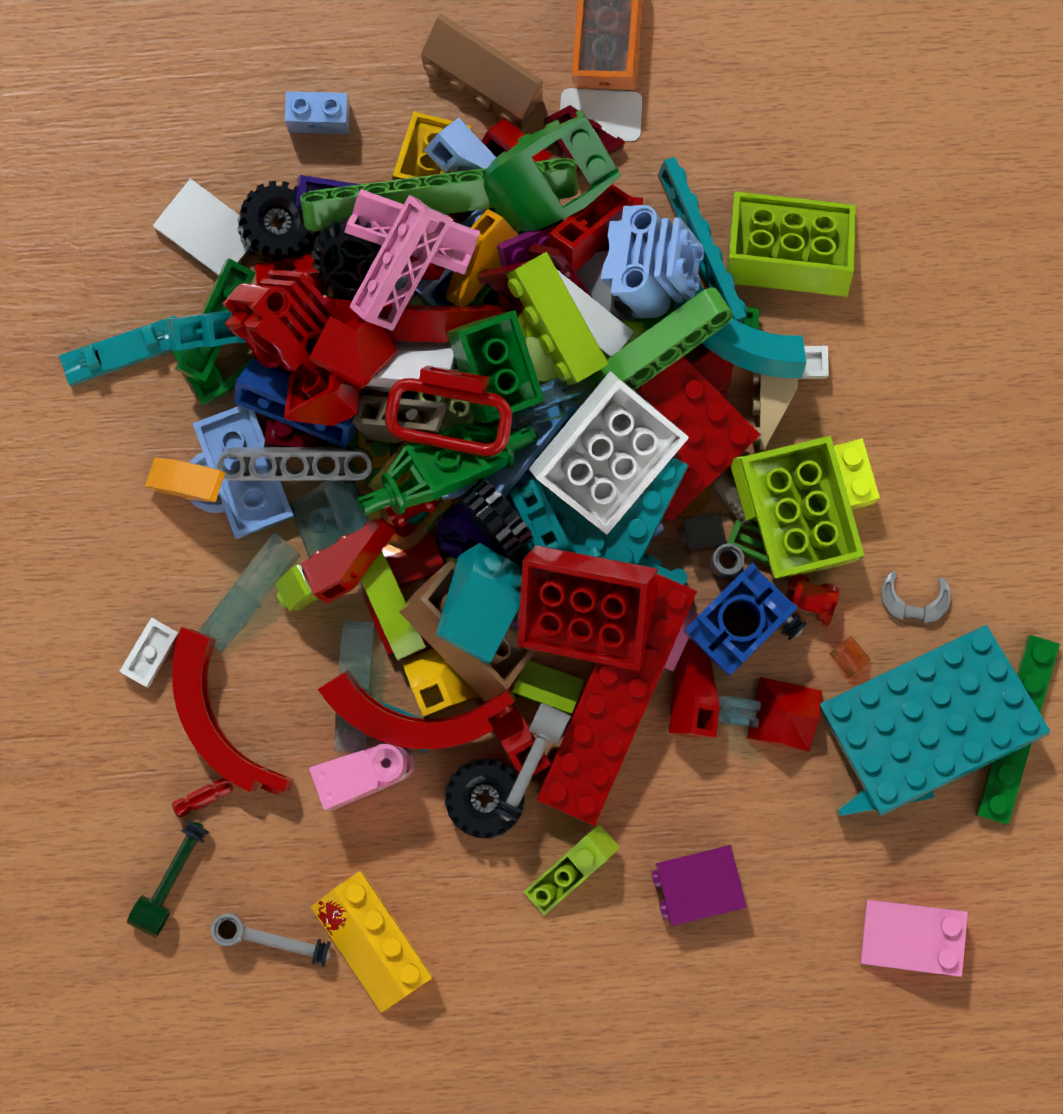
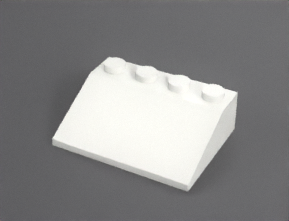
M610 371L530 466L529 470L538 481L607 535L689 437Z

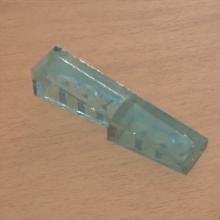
M273 533L198 632L217 639L214 647L223 652L262 606L261 602L276 586L275 583L292 567L301 555L276 533Z

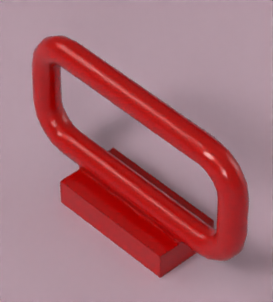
M427 365L420 370L419 379L403 378L390 388L385 411V424L388 431L395 438L403 441L480 456H494L501 453L509 441L512 410L509 403L503 397L485 392L488 390L490 377ZM405 391H416L493 406L500 414L497 437L493 443L484 444L404 428L398 423L397 419L400 397Z

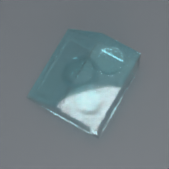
M355 480L325 481L289 503L309 558L313 553L325 550L337 543V540L342 536L352 534L363 528L370 521L368 516L365 517L363 515L364 511H361L357 498L361 496Z

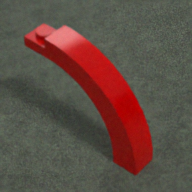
M347 295L329 297L335 304L334 309L341 316L339 320L347 322L360 318L349 307L355 295L351 299H348ZM392 303L383 306L378 317L387 319L393 308ZM503 303L471 306L407 305L394 330L384 329L391 340L449 342L446 331L480 319L513 311V309Z
M181 627L173 655L172 686L176 709L189 740L208 765L234 785L248 792H253L257 790L260 782L262 783L261 789L275 795H279L280 791H290L294 781L293 778L252 761L242 754L221 730L214 716L208 692V668L217 639L191 628Z
M349 669L317 689L333 710L356 729L382 742L412 749L448 748L478 739L495 729L496 725L491 717L495 715L499 719L513 710L511 704L516 700L511 689L508 688L507 691L466 713L448 718L430 719L412 717L384 706L359 685Z

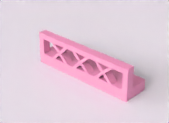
M360 189L353 213L346 224L344 232L383 245L404 204ZM431 218L425 229L426 235L435 231L440 222L439 220ZM357 219L360 220L359 225L355 224ZM367 222L371 223V228L362 226H365ZM452 222L430 263L465 275L480 231ZM422 247L414 250L411 256L420 259L423 253Z
M409 195L349 307L365 321L393 331L453 219L448 215L429 208L421 200ZM431 218L439 220L440 222L435 231L426 235L425 229ZM422 247L423 253L420 259L411 263L410 256L413 251ZM407 275L408 281L406 285L396 291L395 284L397 280ZM392 303L393 308L388 318L378 317L383 306Z

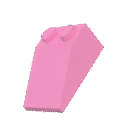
M866 900L860 964L962 977L968 912Z

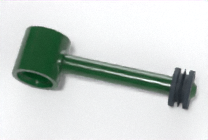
M186 821L188 826H185L186 830H181L186 836L153 897L150 899L142 895L137 900L129 914L127 924L153 938L159 935L171 912L170 909L163 906V903L197 841L204 843L205 840L202 838L205 837V834H209V831L204 829L203 824L199 822Z

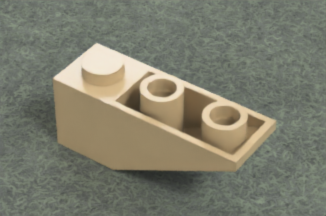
M752 372V384L758 385V397L752 398V415H758V427L754 428L761 434L752 443V446H757V453L764 452L798 389V378H781Z

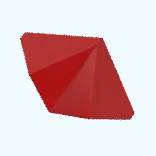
M330 316L310 354L309 361L363 389L397 355V348L381 326L365 321L361 317L343 322Z
M760 677L747 739L809 752L819 721V704L821 703L822 690Z

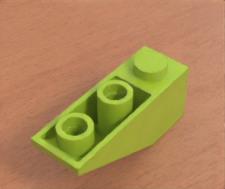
M599 824L523 892L543 915H546L617 852L620 847Z

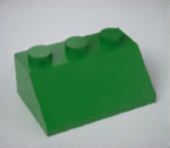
M515 310L480 319L446 331L459 371L490 377L488 390L485 392L503 397L509 403L512 413L545 401ZM470 402L476 421L491 422L500 418L499 411L495 407Z

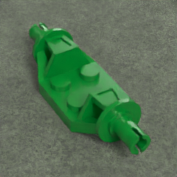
M461 422L438 432V435L474 442L493 443L497 437L498 426L490 429ZM530 425L510 433L505 449L494 456L474 455L418 443L406 445L387 473L381 475L382 488L357 498L361 511H364L363 515L365 517L387 506H391L396 514L401 515L405 513V508L440 498L491 476L504 466L507 468L514 466L513 452L536 444V434L534 430H531L532 427ZM407 471L409 481L398 487L395 482Z

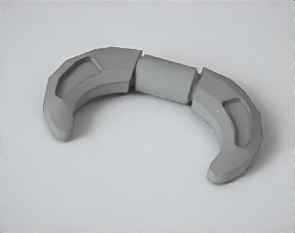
M895 571L891 572L883 582L881 589L882 603L889 614L902 621L903 617L923 620V624L935 622L948 610L951 602L950 588L944 578H940L938 581L940 591L937 599L925 605V609L923 607L905 606V602L896 595L894 581L897 573Z

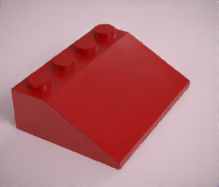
M535 545L523 559L518 647L640 671L642 669L655 602L658 569Z

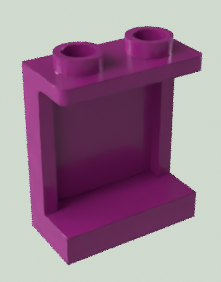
M731 845L655 863L656 870L651 871L655 890L661 889L664 901L659 902L663 921L669 920L670 926L747 908Z

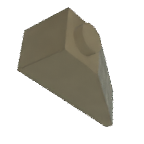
M361 395L357 414L354 415L352 423L369 441L389 443L403 441L395 438L388 431L385 424L388 397ZM400 399L397 416L398 423L407 429L438 434L447 405L443 402Z

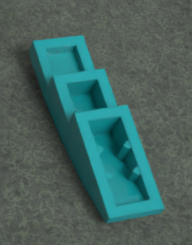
M228 310L167 319L170 347L173 351L246 342L234 335L224 324L232 315Z

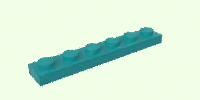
M676 157L665 159L658 177L676 217L682 219L703 245L704 257L699 263V269L708 288H716L733 312L732 318L743 323L747 317L745 303L737 296L734 289V279L731 273L727 272L724 267L722 252L717 245L715 246L711 238V229L708 221L702 218L697 196L691 193L687 184L686 172L683 167L679 166Z

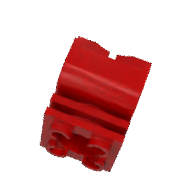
M270 270L268 276L271 279H262L260 284L244 283L236 287L222 303L232 314L224 323L227 328L248 344L253 356L263 367L273 368L279 366L281 369L285 368L287 371L295 372L301 366L309 373H313L318 365L310 362L309 357L322 333L321 329H324L330 316L336 319L341 317L334 309V302L328 296L322 295L314 286L316 284L314 279L303 271Z

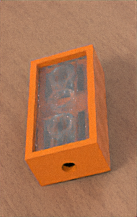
M643 0L577 1L572 78L576 89L636 90Z

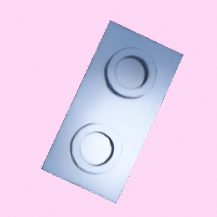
M286 92L285 123L288 132L349 134L350 102L348 94Z

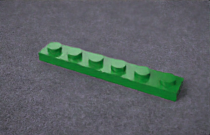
M1028 635L1017 675L1041 713L1060 644ZM1031 744L990 764L976 816L1009 825Z

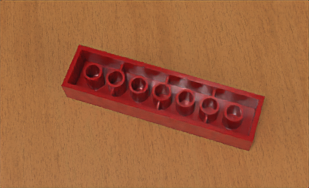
M657 574L656 596L642 669L635 671L601 663L595 664L537 797V801L589 824L596 825L695 598L696 590Z

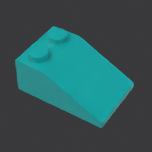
M481 543L459 555L436 636L486 664L491 663L520 607L522 567Z

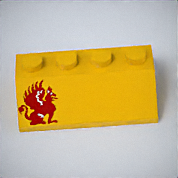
M364 871L357 872L311 906V909L381 1013L434 977Z

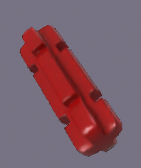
M224 777L215 781L214 785H206L188 794L187 798L184 799L182 797L172 803L174 813L177 817H183L191 813L190 810L192 809L198 810L218 800L217 797H224L232 793V785Z

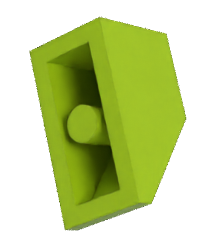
M302 565L291 567L275 583L279 590L277 592L278 600L289 611H300L319 600L312 593Z

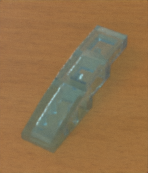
M590 376L569 386L566 381L563 382L560 378L540 385L545 401L512 413L510 433L520 430L527 425H530L532 427L531 430L537 433L539 432L538 423L567 416L565 407L584 403L593 392ZM499 419L491 422L475 420L474 425L491 429L499 425ZM479 442V443L490 444V443H492V442Z
M343 620L338 675L349 669L359 685L371 696L375 624L374 622ZM336 713L334 751L358 752L366 750L367 735L350 725Z

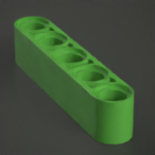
M716 288L705 289L608 358L609 364L591 374V380L597 387L611 371L635 391L726 326L731 321L733 312Z

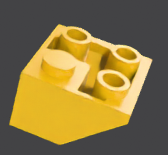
M434 648L401 661L424 718H430L480 697Z

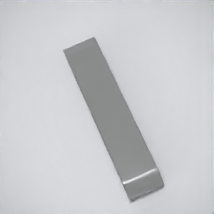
M233 447L223 451L217 463V470L226 472L224 479L231 481L362 480L368 477L371 472L372 456L369 451L360 447H347L346 449L343 447ZM228 457H235L239 460L241 468L231 471L225 467L224 460ZM259 457H267L272 462V468L267 471L260 470L256 466L255 461ZM291 457H298L303 461L304 467L298 471L291 470L287 465V460ZM322 457H330L334 460L336 466L332 470L326 471L320 468L318 461ZM354 457H362L367 462V466L363 470L357 471L351 468L349 462Z

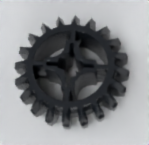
M346 216L342 218L340 223L334 220L330 223L329 227L326 226L321 230L320 236H317L314 241L311 257L315 259L313 269L320 270L317 275L318 280H327L325 284L326 289L333 286L336 288L337 296L343 291L347 293L348 299H351L357 293L370 269V257L374 256L375 259L382 245L345 233L346 224L349 221ZM357 219L355 224L359 225L360 220ZM367 222L362 227L371 228V223ZM334 244L338 248L339 258L337 260H334L332 255V245Z

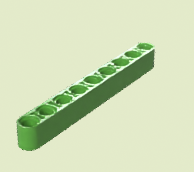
M559 158L535 162L558 199L570 198L578 194L575 160ZM487 168L309 191L300 196L304 227L310 231H320L326 226L329 227L330 223L334 220L340 223L342 218L346 216L350 219L360 189L401 204H405L410 195L421 200L429 208L443 214L494 208L484 189V176Z

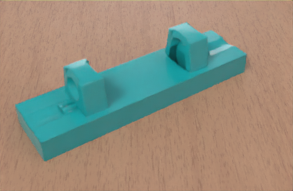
M176 315L59 355L68 384L73 386L172 352L167 319L177 318ZM96 352H98L101 364L95 355Z

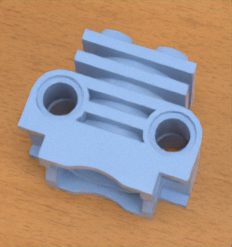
M623 206L622 220L610 221L609 252L603 264L601 279L607 286L611 287L610 293L613 296L619 295V299L633 310V318L660 317L669 309L671 297L676 303H682L683 297L689 301L695 296V291L700 286L698 270L699 263L704 257V248L681 218H674L672 223L668 218H661L650 206Z

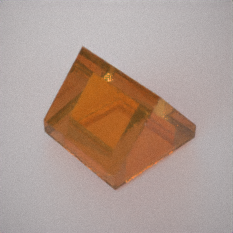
M851 636L829 653L848 678L871 661Z

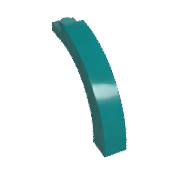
M701 283L699 289L695 291V296L704 290ZM671 297L675 310L687 302L683 297L682 303H676ZM734 318L726 326L702 342L709 350L724 360L749 371L767 376L802 378L806 366L803 335L772 334L749 327Z

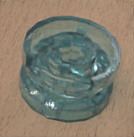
M718 696L720 704L718 723L758 728L759 719L756 716L757 712L761 710L760 701L732 696Z

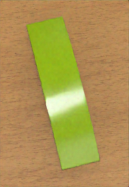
M381 551L362 577L361 582L398 661L426 647L420 633L399 612L406 602L385 555Z

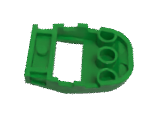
M582 109L576 112L578 117L560 124L559 120L547 124L546 128L531 135L527 133L518 139L519 143L508 152H502L488 166L484 176L486 195L498 215L502 216L510 226L523 231H535L556 223L586 208L621 176L620 170ZM560 138L591 185L587 192L564 206L532 158V156Z

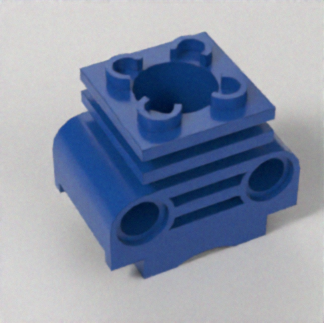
M752 562L684 630V633L729 677L798 607L778 590ZM740 607L750 612L755 622L754 633L750 636L738 637L728 632L723 623L724 611L729 608Z

